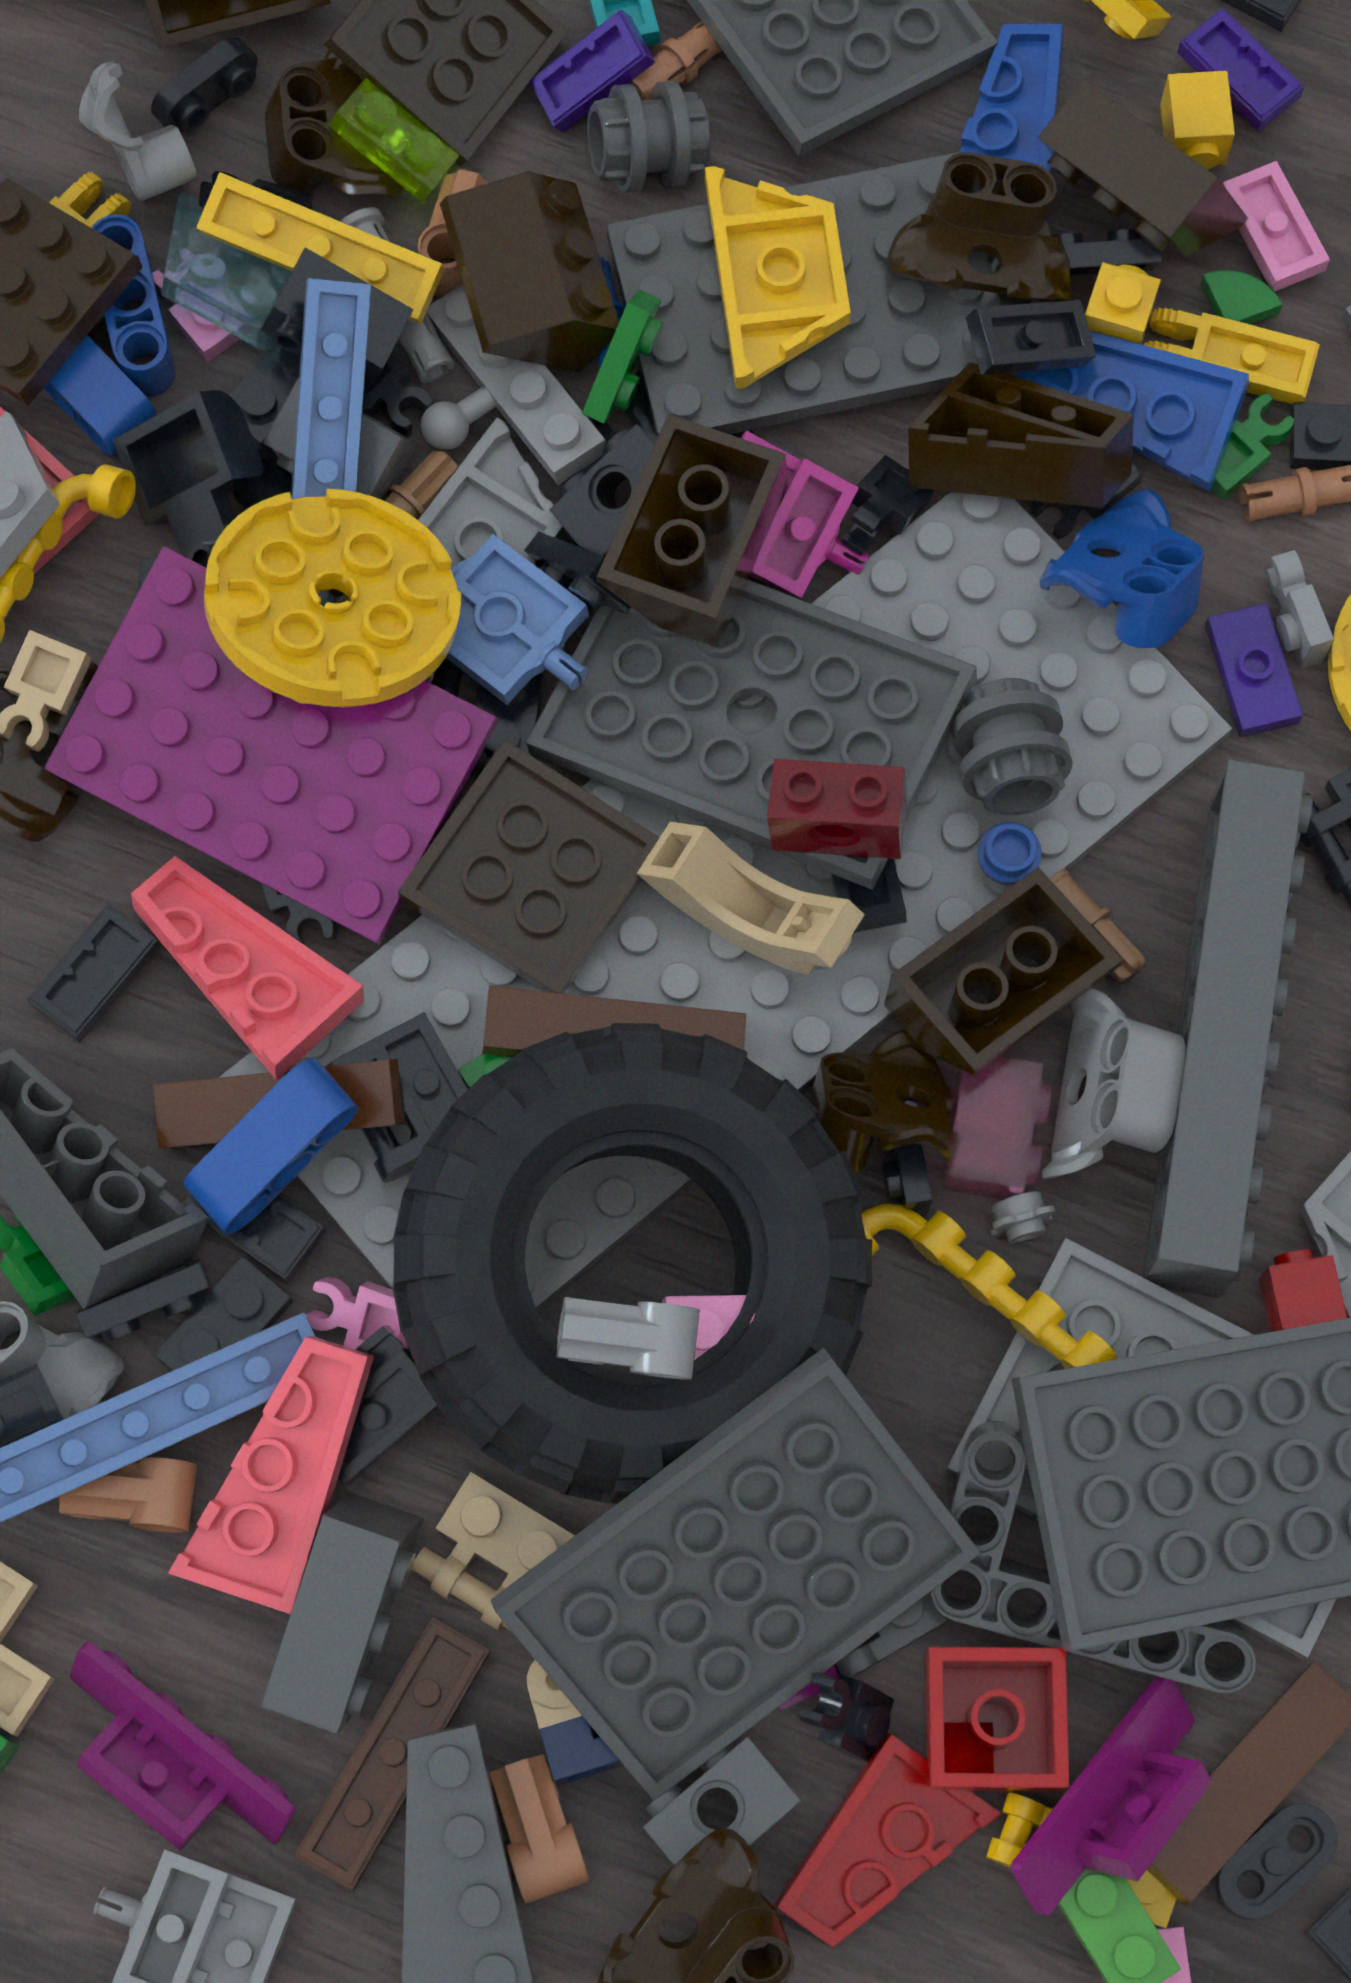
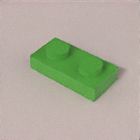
M1085 1868L1059 1902L1058 1906L1105 1983H1161L1182 1970L1126 1878Z

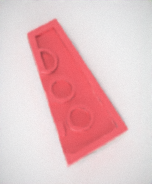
M176 856L131 893L134 911L276 1081L364 1002L363 985Z
M314 1336L305 1337L264 1407V1415L248 1442L243 1443L230 1465L233 1467L215 1499L209 1501L196 1524L198 1528L184 1552L178 1554L168 1574L291 1614L322 1516L329 1510L374 1359L373 1355Z

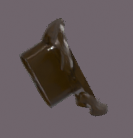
M329 49L323 60L299 63L287 68L280 77L265 111L269 169L272 179L281 186L310 193L316 189L322 177L332 180L333 188L342 193L398 198L403 191L407 166V154L397 152L394 116H401V113ZM357 110L369 112L379 123V133L370 136L360 134L351 126L349 114ZM297 153L303 154V155L306 156L308 159L302 158V157L299 156Z
M960 152L952 155L944 164L935 194L925 214H920L913 218L895 236L889 249L886 262L887 268L898 275L924 281L947 290L966 288L1008 295L1010 300L1019 302L1069 301L1071 296L1070 259L1059 238L1051 236L1047 221V215L1057 191L1055 179L1045 168L1030 162L972 152ZM974 252L990 253L997 258L1001 269L992 274L978 272L971 267L968 262V256Z
M90 662L67 716L51 709L49 710L46 717L49 725V735L55 736L58 739L62 736L99 667L94 662ZM0 668V690L10 695L14 704H16L19 696L8 692L4 688L12 668ZM21 721L14 727L13 734L9 740L0 736V828L23 839L39 842L56 830L76 806L79 795L70 790L66 791L70 782L50 773L35 763L31 757L30 747L26 745L32 725L30 721Z
M899 1030L889 1035L871 1053L836 1052L826 1054L821 1058L809 1102L819 1111L816 1117L835 1147L840 1152H846L854 1173L865 1168L874 1137L877 1138L878 1146L881 1150L889 1151L895 1147L922 1144L943 1155L942 1160L953 1161L960 1144V1132L952 1131L948 1115L953 1112L951 1091L942 1077L934 1056L924 1052L906 1030ZM898 1097H909L916 1099L925 1104L927 1107H914L902 1102Z
M721 1828L714 1830L694 1845L676 1864L667 1870L653 1888L652 1894L656 1896V1899L630 1935L619 1933L599 1975L598 1983H786L794 1969V1955L778 1911L757 1889L759 1880L758 1863L745 1839L732 1829ZM674 1913L689 1914L697 1921L694 1933L688 1939L681 1942L666 1941L658 1933L661 1922L667 1916ZM768 1942L764 1947L757 1950H747L757 1943Z

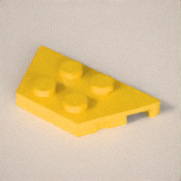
M711 166L705 167V185L735 389L749 386L849 325L851 310L834 203L806 194L802 196L792 195L783 187L761 180L758 187L725 178V169Z

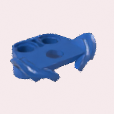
M1144 489L1123 498L1104 514L1082 527L1077 533L1073 545L1057 560L1052 558L1049 560L1039 579L1040 588L1050 590V586H1070L1093 605L1105 609L1112 601L1118 602L1115 625L1116 636L1123 643L1133 647L1155 648L1167 643L1196 612L1199 604L1204 551L1198 543L1171 529L1170 515L1161 497L1151 489ZM1107 548L1115 550L1121 555L1116 557H1100L1091 553V551Z

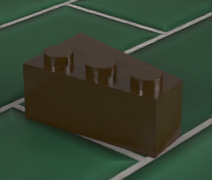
M969 362L908 427L909 487L1103 508L1132 474L1134 414L1010 374L981 375L979 365Z

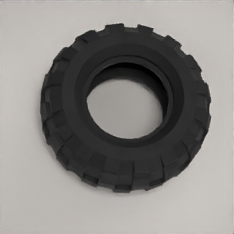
M612 1023L611 1026L573 1034H569L566 1031L524 1048L519 1054L501 1066L480 1077L450 1107L423 1146L402 1194L393 1236L394 1273L392 1289L400 1331L403 1333L418 1370V1377L442 1414L447 1416L477 1447V1450L515 1476L530 1480L562 1495L602 1503H619L822 1348L826 1349L842 1372L847 1375L863 1332L860 1330V1322L867 1290L869 1287H872V1240L866 1238L859 1206V1195L863 1193L846 1152H840L835 1147L816 1117L819 1111L787 1079L782 1081L747 1058V1051L707 1034L693 1036L661 1029L660 1024ZM612 1156H637L656 1160L679 1170L695 1181L711 1197L723 1215L731 1235L735 1254V1283L732 1295H746L739 1315L728 1332L710 1350L694 1360L692 1380L627 1374L604 1369L591 1363L556 1358L557 1337L549 1330L539 1315L529 1291L525 1270V1246L530 1223L538 1204L550 1186L570 1169L592 1160ZM755 1314L754 1319L750 1324V1320L752 1316Z

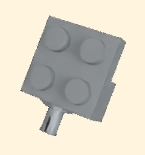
M164 1849L148 1892L141 1901L104 1886L98 1898L119 1905L123 1909L121 1911L96 1902L93 1914L131 1927L128 1943L112 1983H266L298 1899Z

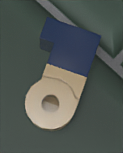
M534 1660L527 1674V1688L556 1786L621 1767L617 1756L601 1738H593L590 1724L538 1662Z

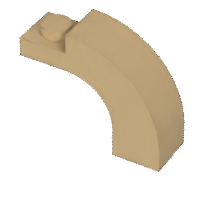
M670 821L637 872L643 880L665 899L710 931L761 959L806 975L810 974L815 965L832 968L837 958L849 947L852 934L865 915L848 899L803 892L776 881L739 857L704 826Z

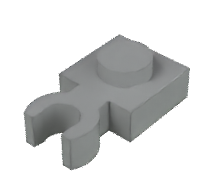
M1295 550L1271 557L1273 568L1266 569L1265 573L1269 586L1281 605L1279 616L1276 617V629L1279 640L1285 651L1293 650L1300 669L1322 663L1328 654L1334 637L1312 584H1306L1303 567Z

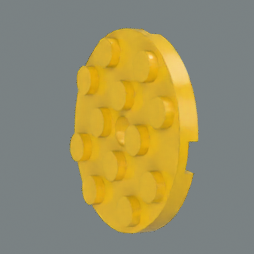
M326 489V496L291 499L290 492L279 494L251 506L238 515L224 529L212 548L205 576L204 607L210 630L216 642L233 664L248 677L269 690L302 704L353 707L379 703L404 694L426 680L440 666L453 644L461 609V591H458L451 571L452 560L436 536L420 521L404 510L376 497L341 489ZM336 589L343 592L350 602L348 600L342 603L327 602L324 607L321 605V598L317 593Z

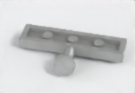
M463 284L429 305L426 313L436 332L480 386V389L457 404L441 401L432 404L426 409L422 416L420 427L425 441L430 446L439 450L455 449L465 441L469 432V424L497 408L557 485L605 455L603 453L606 445L605 439L587 416L582 414V410L545 365L483 353Z

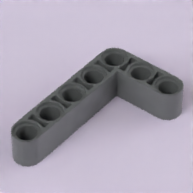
M988 1421L979 1424L970 1432L965 1442L948 1510L960 1524L959 1518L967 1508L975 1505L984 1506L991 1509L996 1515L997 1522L992 1530L982 1535H973L965 1531L981 1554L960 1570L974 1574L979 1580L980 1586L977 1592L971 1597L958 1599L948 1595L941 1583L931 1591L934 1606L943 1616L956 1622L1052 1648H1063L1048 1571L1002 1558L1025 1472L1026 1455L1021 1435L1014 1427L1002 1421ZM992 1440L1002 1441L1013 1450L1014 1458L1005 1469L989 1471L978 1463L976 1459L978 1449L986 1442ZM1023 1588L1034 1589L1045 1598L1042 1609L1031 1616H1020L1014 1613L1008 1607L1007 1602L1016 1590ZM1230 1620L1176 1630L1173 1643L1167 1649L1159 1652L1143 1648L1139 1643V1638L1067 1651L1218 1693H1232L1241 1690L1251 1681L1256 1670V1658L1247 1633L1240 1625ZM1219 1642H1231L1241 1649L1238 1661L1226 1669H1215L1205 1662V1655L1208 1649Z

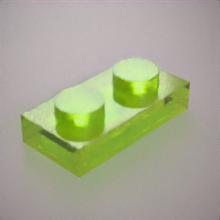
M366 78L328 124L329 127L421 202L425 201L460 156Z

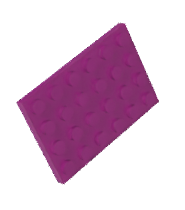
M163 546L44 769L380 945L403 903L398 897V891L441 831L499 720L486 711L425 680L408 692L392 699L353 707L302 704L269 690L236 667L216 642L210 630L204 607V585L207 568Z

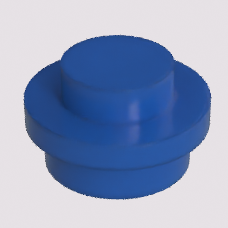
M1014 822L999 823L988 829L982 836L977 851L978 863L983 873L992 881L1002 885H1014L1039 867L1042 856L1041 845L1037 836L1026 826Z

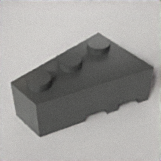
M351 1492L323 1514L261 1704L262 1708L335 1734L339 1733L351 1719V1716L359 1719L362 1717L374 1685V1680L366 1677L374 1653L382 1655L389 1640L395 1616L390 1615L389 1612L397 1590L403 1591L410 1576L416 1555L412 1550L424 1518Z

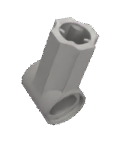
M565 1297L559 1321L556 1358L599 1365L630 1367L631 1373L692 1380L700 1309L657 1302H638V1306Z

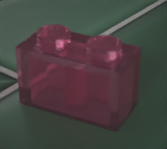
M1000 1056L974 1076L961 1070L952 1131L960 1132V1144L953 1161L946 1162L943 1190L1004 1200L1022 1194L1025 1184L1036 1186L1041 1165L1042 1147L1031 1145L1034 1123H1046L1052 1092L1051 1085L1041 1084L1043 1063Z

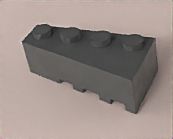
M11 1048L0 1053V1195L83 1309L90 1308L190 1262L209 1216L192 1202L186 1207L165 1190L168 1183L167 1180L149 1165L143 1169L137 1166L116 1147L119 1140L102 1124L94 1126L80 1117L71 1109L74 1101Z
M478 1721L413 1736L408 1740L402 1983H536Z

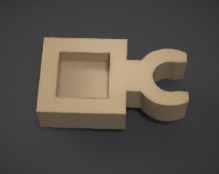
M29 630L4 685L8 692L19 696L16 704L8 706L0 713V736L9 740L13 734L14 727L19 722L30 721L32 730L27 737L26 745L32 750L39 752L45 746L49 737V725L46 720L49 710L51 709L67 716L92 658L86 652Z

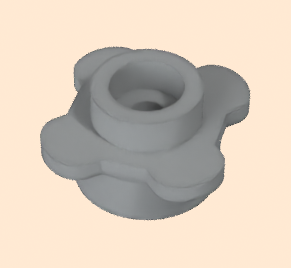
M1038 1191L1009 1197L991 1207L995 1222L992 1223L993 1229L990 1230L992 1238L1007 1236L1010 1244L1032 1240L1046 1233L1045 1224L1053 1221L1052 1215L1056 1213L1053 1205L1045 1206L1042 1194Z

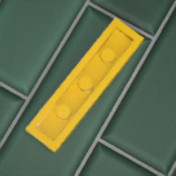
M219 172L196 227L202 235L292 271L306 247L414 309L408 320L420 325L445 270L440 262Z

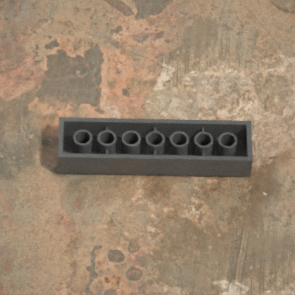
M1228 759L1210 800L1177 1034H1180L1185 1041V1062L1174 1129L1169 1141L1160 1151L1143 1278L1164 1289L1219 1298L1231 1281H1239L1242 1268L1248 1269L1251 1262L1255 1231L1254 1229L1244 1228L1250 1205L1257 1204L1263 1179V1165L1253 1164V1157L1256 1155L1259 1140H1266L1270 1125L1272 1104L1271 1102L1261 1101V1098L1266 1088L1267 1078H1274L1278 1064L1280 1040L1270 1038V1033H1272L1276 1016H1282L1288 991V978L1280 977L1278 973L1282 967L1284 954L1290 955L1296 931V916L1286 915L1290 907L1292 893L1298 894L1302 882L1305 857L1295 853L1300 833L1306 834L1313 802L1311 795L1302 794L1305 772Z

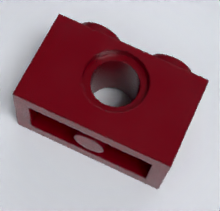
M774 759L767 813L772 850L901 859L907 807L905 768Z

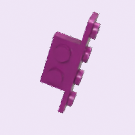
M87 1641L78 1650L70 1673L71 1680L116 1716L80 1754L77 1763L79 1769L180 1851L222 1804H225L270 1842L276 1844L283 1837L296 1809L289 1802L284 1790L276 1782L264 1776L258 1777L236 1759L235 1753L224 1740L213 1734L206 1735L184 1717L179 1705L172 1698L160 1692H152L132 1675L127 1663L117 1654L111 1651H102L90 1641Z
M1155 1676L1011 1863V1872L1036 1913L1049 1916L1085 1868L1138 1882L1212 1783L1202 1762L1171 1755L1194 1725V1716L1174 1680Z

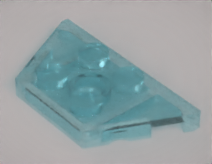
M182 192L177 200L161 295L262 351L279 347L273 341L272 336L260 329L291 271L202 235L196 227L204 208L198 206L199 200Z

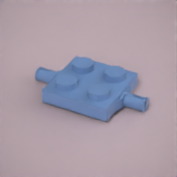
M494 534L490 536L473 556L463 560L454 567L451 565L457 589L461 591V609L454 641L445 658L506 705L510 703L532 677L546 669L568 685L571 690H575L580 686L578 680L583 683L589 669L564 652L563 647L566 640L589 616L587 605Z

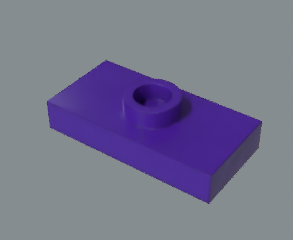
M1224 8L1220 9L1179 43L1177 53L1196 72H1228L1231 106L1258 132L1301 98L1304 86Z
M621 9L530 80V83L553 127L561 132H565L589 113V109L594 101L608 98L609 92L614 85L628 84L656 62L632 17Z
M1265 603L1208 617L1205 623L1206 631L1239 736L1244 737L1300 723L1303 714L1268 604Z

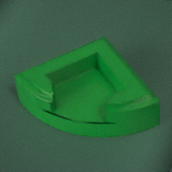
M1230 270L1213 271L1202 276L1200 285L1216 316L1251 325L1280 314L1283 305L1281 300L1268 285L1256 277Z

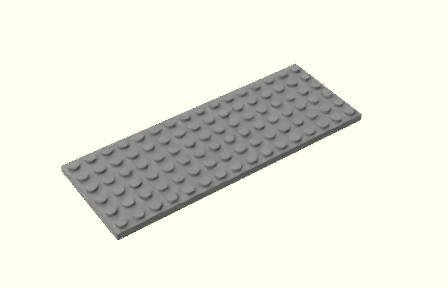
M950 492L912 522L901 535L897 534L872 554L866 563L862 562L860 565L864 567L859 575L850 572L811 604L977 666V679L971 691L982 684L1003 678H1021L1037 683L1040 692L1049 694L1059 703L1063 718V728L1059 736L1068 743L1073 761L1072 770L1064 780L1065 787L1060 790L1057 798L1039 810L1021 815H1001L986 810L983 801L971 797L963 788L960 764L964 757L956 751L950 732L905 823L901 859H894L906 908V923L853 933L849 947L837 958L832 968L815 965L810 974L806 975L761 959L710 931L674 906L642 879L564 994L746 1013L744 1051H747V1058L782 1081L787 1079L801 1093L815 1082L823 1056L836 1052H851L893 1017L884 1006L890 977L893 973L1013 886L1002 885L992 881L983 873L979 866L977 858L978 846L982 836L988 829L1003 822L1019 823L1029 828L1037 836L1041 845L1042 856L1039 868L1050 879L1062 869L1067 871L1226 740L1231 733L1232 727L1156 647H1133L1123 643L1116 636L1117 606L1113 602L1105 609L1093 605L1070 586H1050V590L1040 588L1039 579L1051 558L1057 560L1065 552L1015 499ZM754 693L747 700L734 701L728 711V720L736 729L742 732L755 733L766 729L772 724L777 714V708L768 697ZM591 779L581 787L659 837L670 821L707 827L739 857L776 881L803 892L835 897L831 873L594 779ZM421 915L348 974V976L363 985L364 1002L289 1070L310 1058H316L323 1066H326L339 1056L425 1012L458 1071L459 1068L482 1055L489 985L536 991L542 990L425 915ZM251 1051L220 1077L267 1073L268 1070ZM404 1111V1124L390 1126L400 1145L417 1137ZM362 1129L342 1130L296 1177L392 1289L394 1273L393 1236L402 1194L412 1171L401 1178L384 1183L374 1167V1162L378 1158ZM612 1156L596 1159L574 1167L561 1175L550 1186L538 1204L530 1223L525 1246L527 1281L537 1311L541 1310L694 1181L673 1167L656 1160L637 1156Z

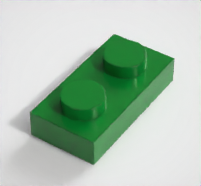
M639 290L627 302L582 414L604 424L617 408L623 411L627 410L640 382V377L632 374L639 353L646 356L650 355L664 322L655 318L662 299Z

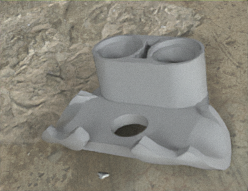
M112 61L99 65L93 71L90 82L82 96L79 107V120L87 129L112 143L136 198L144 201L197 180L198 175L191 155L176 126L170 124L140 137L132 138L113 95V92L120 87L118 78L123 75L120 64H115Z
M1090 988L1071 1003L1074 1019L1069 1038L1051 1152L1052 1162L1042 1170L1043 1180L1070 1174L1098 1162L1104 1158L1102 1147L1110 1141L1157 1153L1164 1148L1172 1135L1176 1121L1185 1062L1186 1045L1184 1038L1180 1034L1127 1018L1113 1000L1105 993ZM1087 1076L1084 1093L1078 1101L1080 1085L1083 1078Z
M0 1301V1349L2 1342L7 1336L13 1332L20 1331L19 1338L13 1345L0 1350V1381L38 1364L64 1419L100 1404L124 1369V1363L119 1354L95 1336L86 1338L84 1333L80 1332L62 1333L58 1336L35 1323L15 1303Z

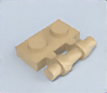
M470 1472L435 1528L438 1533L456 1543L455 1548L445 1559L427 1547H423L414 1560L412 1570L431 1581L430 1589L440 1596L448 1599L453 1595L483 1614L481 1621L498 1631L502 1626L510 1630L496 1614L491 1599L575 1535ZM476 1556L507 1575L498 1590L493 1589L467 1573Z

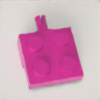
M745 431L741 439L785 453L787 466V489L750 573V577L776 591L801 599L816 569L825 560L834 563L848 572H854L856 575H859L864 566L855 561L866 563L869 553L866 552L860 556L840 543L841 539L837 538L840 523L859 487L805 458L800 460L754 434Z

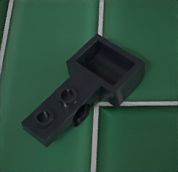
M219 390L199 391L113 439L123 469L131 471L135 477L136 492L134 498L144 525L170 523L182 556L207 568L208 559L218 537L236 518L228 493L260 477L264 472L261 458L241 408L232 397Z

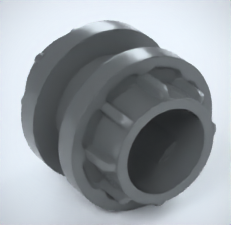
M676 81L657 82L652 89L651 100H641L638 91L632 84L614 85L609 92L608 98L594 101L589 109L587 139L592 168L601 181L614 180L621 192L640 191L644 185L646 173L658 172L660 184L665 189L682 188L686 184L689 174L702 172L708 162L710 132L705 105L696 92H683Z
M1003 678L982 684L967 695L965 702L960 708V712L952 722L951 734L954 747L964 757L960 764L963 788L971 797L983 801L984 808L988 811L1001 815H1021L1039 810L1057 798L1060 790L1065 787L1064 780L1072 770L1073 761L1069 745L1064 738L1059 736L1063 728V718L1059 703L1049 694L1040 692L1037 683L1021 678Z

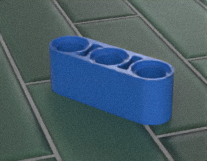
M120 214L108 215L99 219L91 228L122 247L130 249L143 266L104 314L112 350L120 370L146 397H155L164 393L172 385L175 378V363L152 274L151 262L137 223L131 218ZM131 301L144 302L133 311L120 310L126 303ZM143 354L157 355L151 362L145 365L132 363L138 356Z
M88 335L43 388L50 398L110 458H114L118 454L113 439L158 415L141 390Z
M307 1059L290 1070L191 1170L186 1176L183 1186L225 1235L232 1234L259 1215L353 1120L359 1107L318 1059Z

